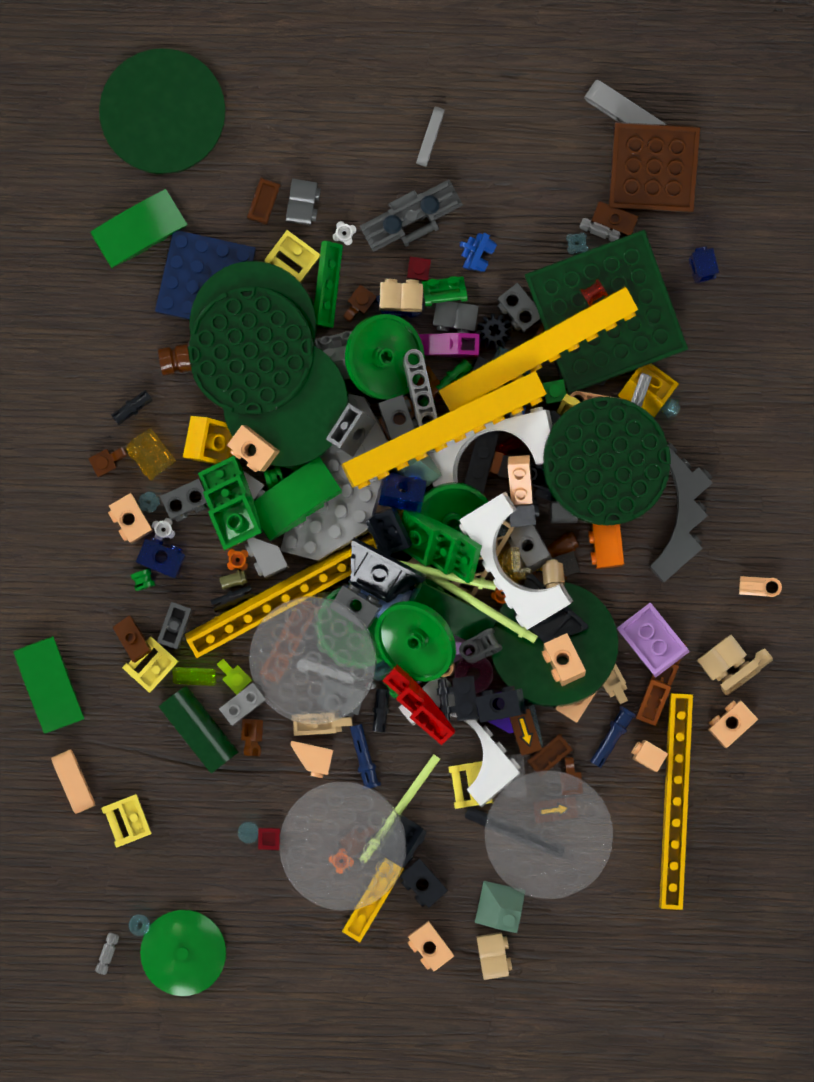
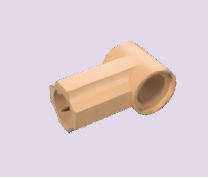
M740 576L739 595L775 597L782 590V584L776 578ZM771 581L775 582L778 586L776 593L773 594L766 590V584Z

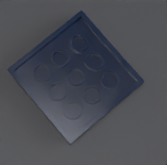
M177 230L172 234L155 312L190 320L193 302L204 283L216 272L229 265L254 261L256 247Z

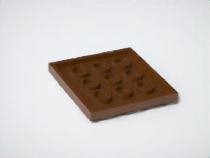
M615 122L609 207L693 212L700 127Z

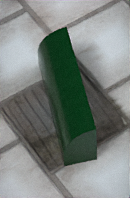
M427 578L424 582L416 584L409 598V601L424 604L435 610L447 622L452 633L464 640L473 638L482 631L493 628L496 623L495 619Z
M187 686L180 689L158 706L211 774L239 753Z

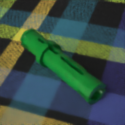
M464 358L452 371L446 372L447 375L436 388L439 391V389L465 376L473 367ZM425 396L418 401L422 407L428 405V400Z

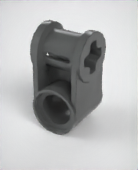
M490 628L461 643L459 652L468 663H476L487 656L498 653L503 647L496 640L495 630ZM475 648V653L472 656H466L467 649Z

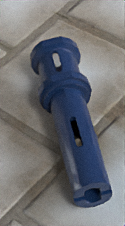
M623 706L619 707L618 715L614 721L610 722V730L590 760L591 763L600 768L603 767L620 736L627 732L626 728L631 720L637 716Z
M362 724L350 727L359 761L357 770L358 773H361L364 784L362 789L366 790L381 786L375 771L377 767L371 760Z

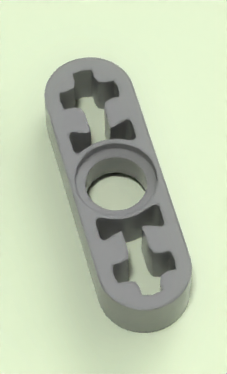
M434 107L416 164L427 167L445 109Z

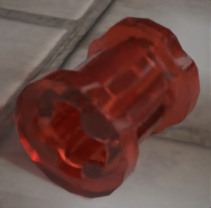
M599 279L595 280L596 283L585 290L583 288L580 290L589 306L593 305V302L600 297L608 296Z

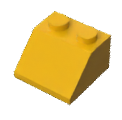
M651 363L638 368L618 396L631 401L641 373L650 375L652 379L641 407L655 417L679 383Z
M191 416L183 458L215 465L232 457L233 455L230 453L232 449L227 444L233 437L226 422L208 417Z

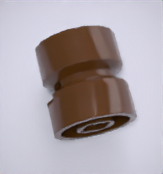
M188 344L177 345L174 350L170 347L158 349L163 376L175 374L176 370H179L180 373L192 371Z

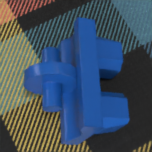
M478 233L476 238L469 237L467 243L460 242L459 246L464 249L461 256L466 258L463 268L485 272L488 261L480 257L483 251L492 254L497 246L495 242L489 239L490 235Z

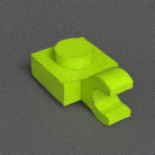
M224 659L217 663L219 668L227 675L222 680L236 695L252 681L239 665L233 669Z

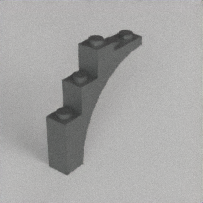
M670 442L668 443L671 455L670 472L673 476L677 493L675 526L662 553L649 566L662 583L703 549L700 546L702 544L701 540L695 534L691 536L689 532L708 516L705 513L707 511L705 506L700 501L696 503L694 499L712 484L710 480L712 476L709 472L698 467L692 473L690 470L692 468L686 459L683 458L681 460L676 455L678 451Z

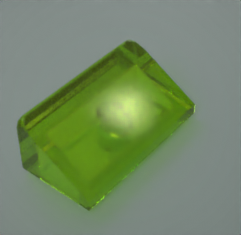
M174 667L173 682L175 684L215 686L217 670Z

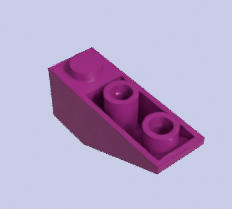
M418 334L423 344L424 356L479 357L480 334Z

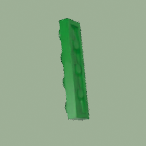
M322 241L314 303L316 326L333 328L343 249V245L330 241Z

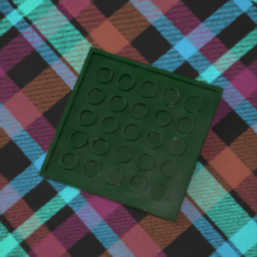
M645 229L524 274L545 331L624 287L627 288L638 308L635 311L636 316L627 321L623 318L616 322L618 326L607 332L604 328L597 332L599 336L589 342L585 339L579 342L580 347L571 352H568L566 349L560 353L561 357L556 361L568 394L689 350Z

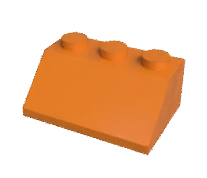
M591 524L592 531H588L589 543H593L594 552H591L592 565H596V569L623 566L624 558L620 524L607 526Z

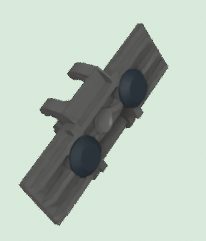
M448 179L417 195L415 190L388 203L390 210L360 225V228L373 252L400 238L404 246L407 247L410 242L431 231H438L439 227L435 220L458 209L463 204L451 181ZM428 218L429 224L405 236L403 230L407 228V225L418 219Z

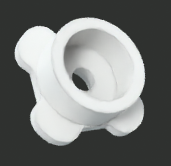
M342 221L336 224V233L333 234V240L344 242L345 245L352 244V236L356 233V227L344 224Z
M170 518L152 523V528L155 530L154 538L157 541H162L164 538L172 539L175 536L171 526L173 522Z

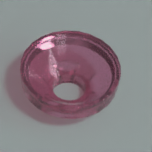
M462 658L456 665L455 678L468 677V670L470 668H477L480 671V677L474 681L475 691L479 693L487 689L493 679V669L490 662L483 658L476 663H468Z

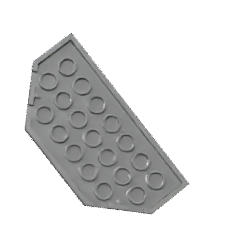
M348 394L349 404L376 421L355 455L352 457L332 445L320 456L342 489V493L325 502L323 508L307 516L305 522L287 531L284 534L280 548L282 552L321 562L336 550L339 551L349 545L353 537L357 538L369 532L366 520L376 513L385 478L378 480L375 477L369 480L370 485L359 489L358 486L352 488L341 466L343 463L388 442L383 432L384 430L366 398Z

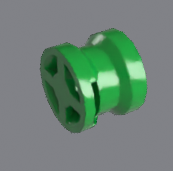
M275 466L274 469H267L264 472L268 489H271L283 480L280 466Z
M151 569L130 575L131 579L135 581V591L144 590L156 585L150 576L152 573Z

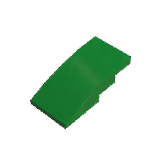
M164 189L92 230L90 234L110 267L114 268L147 251L149 247L165 240L177 230L185 228L187 223L167 190Z
M232 456L198 473L205 490L203 494L210 509L208 511L224 550H228L262 533L253 497L238 458Z
M320 457L304 465L254 501L261 529L269 541L305 522L307 516L323 508L325 502L342 493V489Z
M405 509L402 522L413 545L403 551L425 567L432 564L446 575L454 573L466 583L472 582L482 545L446 524Z
M54 636L13 651L44 734L84 720L83 712Z

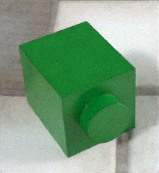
M564 379L543 383L542 385L547 393L544 396L545 406L561 404L566 395Z

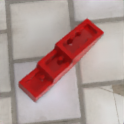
M398 664L384 677L383 682L398 694L396 700L412 713L409 718L439 744L445 743L455 733L450 722L430 696Z

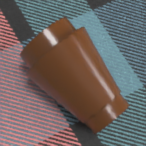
M573 531L569 533L565 532L550 544L547 549L551 557L554 558L576 551L580 544Z

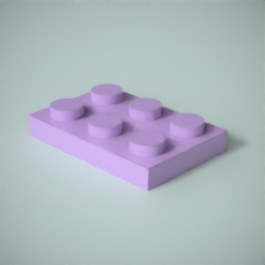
M651 603L617 627L619 633L655 678L689 653L688 648Z

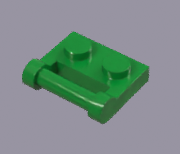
M452 276L438 280L430 279L422 282L425 306L461 300V302L468 301L464 276Z

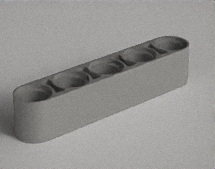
M599 80L594 81L584 96L588 103L617 122L667 125Z
M411 349L403 357V366L416 423L420 427L423 425V417L428 416L434 420L437 418L423 354L417 349ZM411 354L416 355L419 359L418 364H410L408 356ZM413 376H421L423 378V385H415L412 381ZM425 396L428 400V405L425 407L420 406L417 403V398ZM433 449V450L429 451L428 453H434V452H436V451H435V449Z

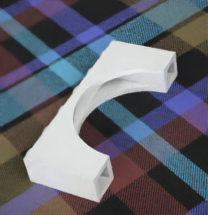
M543 407L530 409L531 413L523 415L522 412L516 415L510 414V418L495 425L492 421L485 424L486 429L476 434L473 431L467 433V438L455 443L452 440L446 443L448 447L439 452L428 453L442 474L441 477L433 482V487L444 483L458 482L457 472L462 453L475 438L491 431H506L517 436L531 451L535 464L543 465L545 442L553 426L550 411L543 410Z
M505 491L461 518L459 526L464 535H469L472 540L482 545L480 555L483 558L482 564L487 572L491 571L495 578L493 580L495 586L499 591L502 590L506 596L504 598L506 604L517 613L516 620L521 627L525 626L526 630L568 606L573 600L562 583L547 589H531L515 583L502 570L496 554L497 535L504 521L517 510Z
M440 677L429 681L422 687L439 708L440 698L437 695L436 689L438 688ZM446 679L447 687H452L450 682ZM454 694L448 695L449 706H455ZM403 705L398 707L414 726L416 723L409 718L412 713ZM456 713L450 714V716L457 718ZM479 719L467 720L464 722L469 724L478 734L483 748L481 770L467 791L483 807L521 775L518 771L521 767L513 758L509 760L504 753L507 750L500 742L495 744L490 738L493 734L486 725L481 727L477 722Z

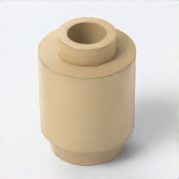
M555 559L547 560L546 564L542 565L544 587L546 589L552 588L561 583L565 585L563 564Z

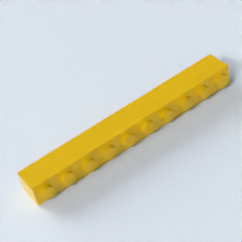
M624 287L439 389V393L451 412L484 396L490 391L503 387L510 380L514 382L524 377L522 374L528 370L531 373L542 368L541 363L547 360L551 363L559 359L561 352L566 349L568 352H571L580 347L579 342L585 339L587 342L599 336L597 332L604 328L606 332L618 326L616 324L617 321L623 318L625 321L636 316L635 311L638 308L629 291Z
M536 371L365 452L343 463L341 466L352 488L358 486L359 489L370 485L369 480L375 477L380 480L389 476V471L397 468L399 471L409 466L408 461L416 459L418 462L428 457L427 452L433 449L439 452L447 448L446 443L452 440L457 443L467 438L466 434L471 431L476 434L486 429L485 424L491 421L495 425L505 420L504 415L510 412L512 415H516L524 411L523 406L529 403L531 406L542 402V397L547 393Z
M372 534L360 539L364 543L376 548ZM351 544L328 556L325 560L315 563L186 633V641L195 657L199 658L350 576Z
M669 694L668 755L666 757L659 902L661 909L683 910L693 695Z

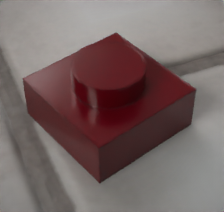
M410 257L407 279L428 281L431 260Z
M258 828V850H280V828Z

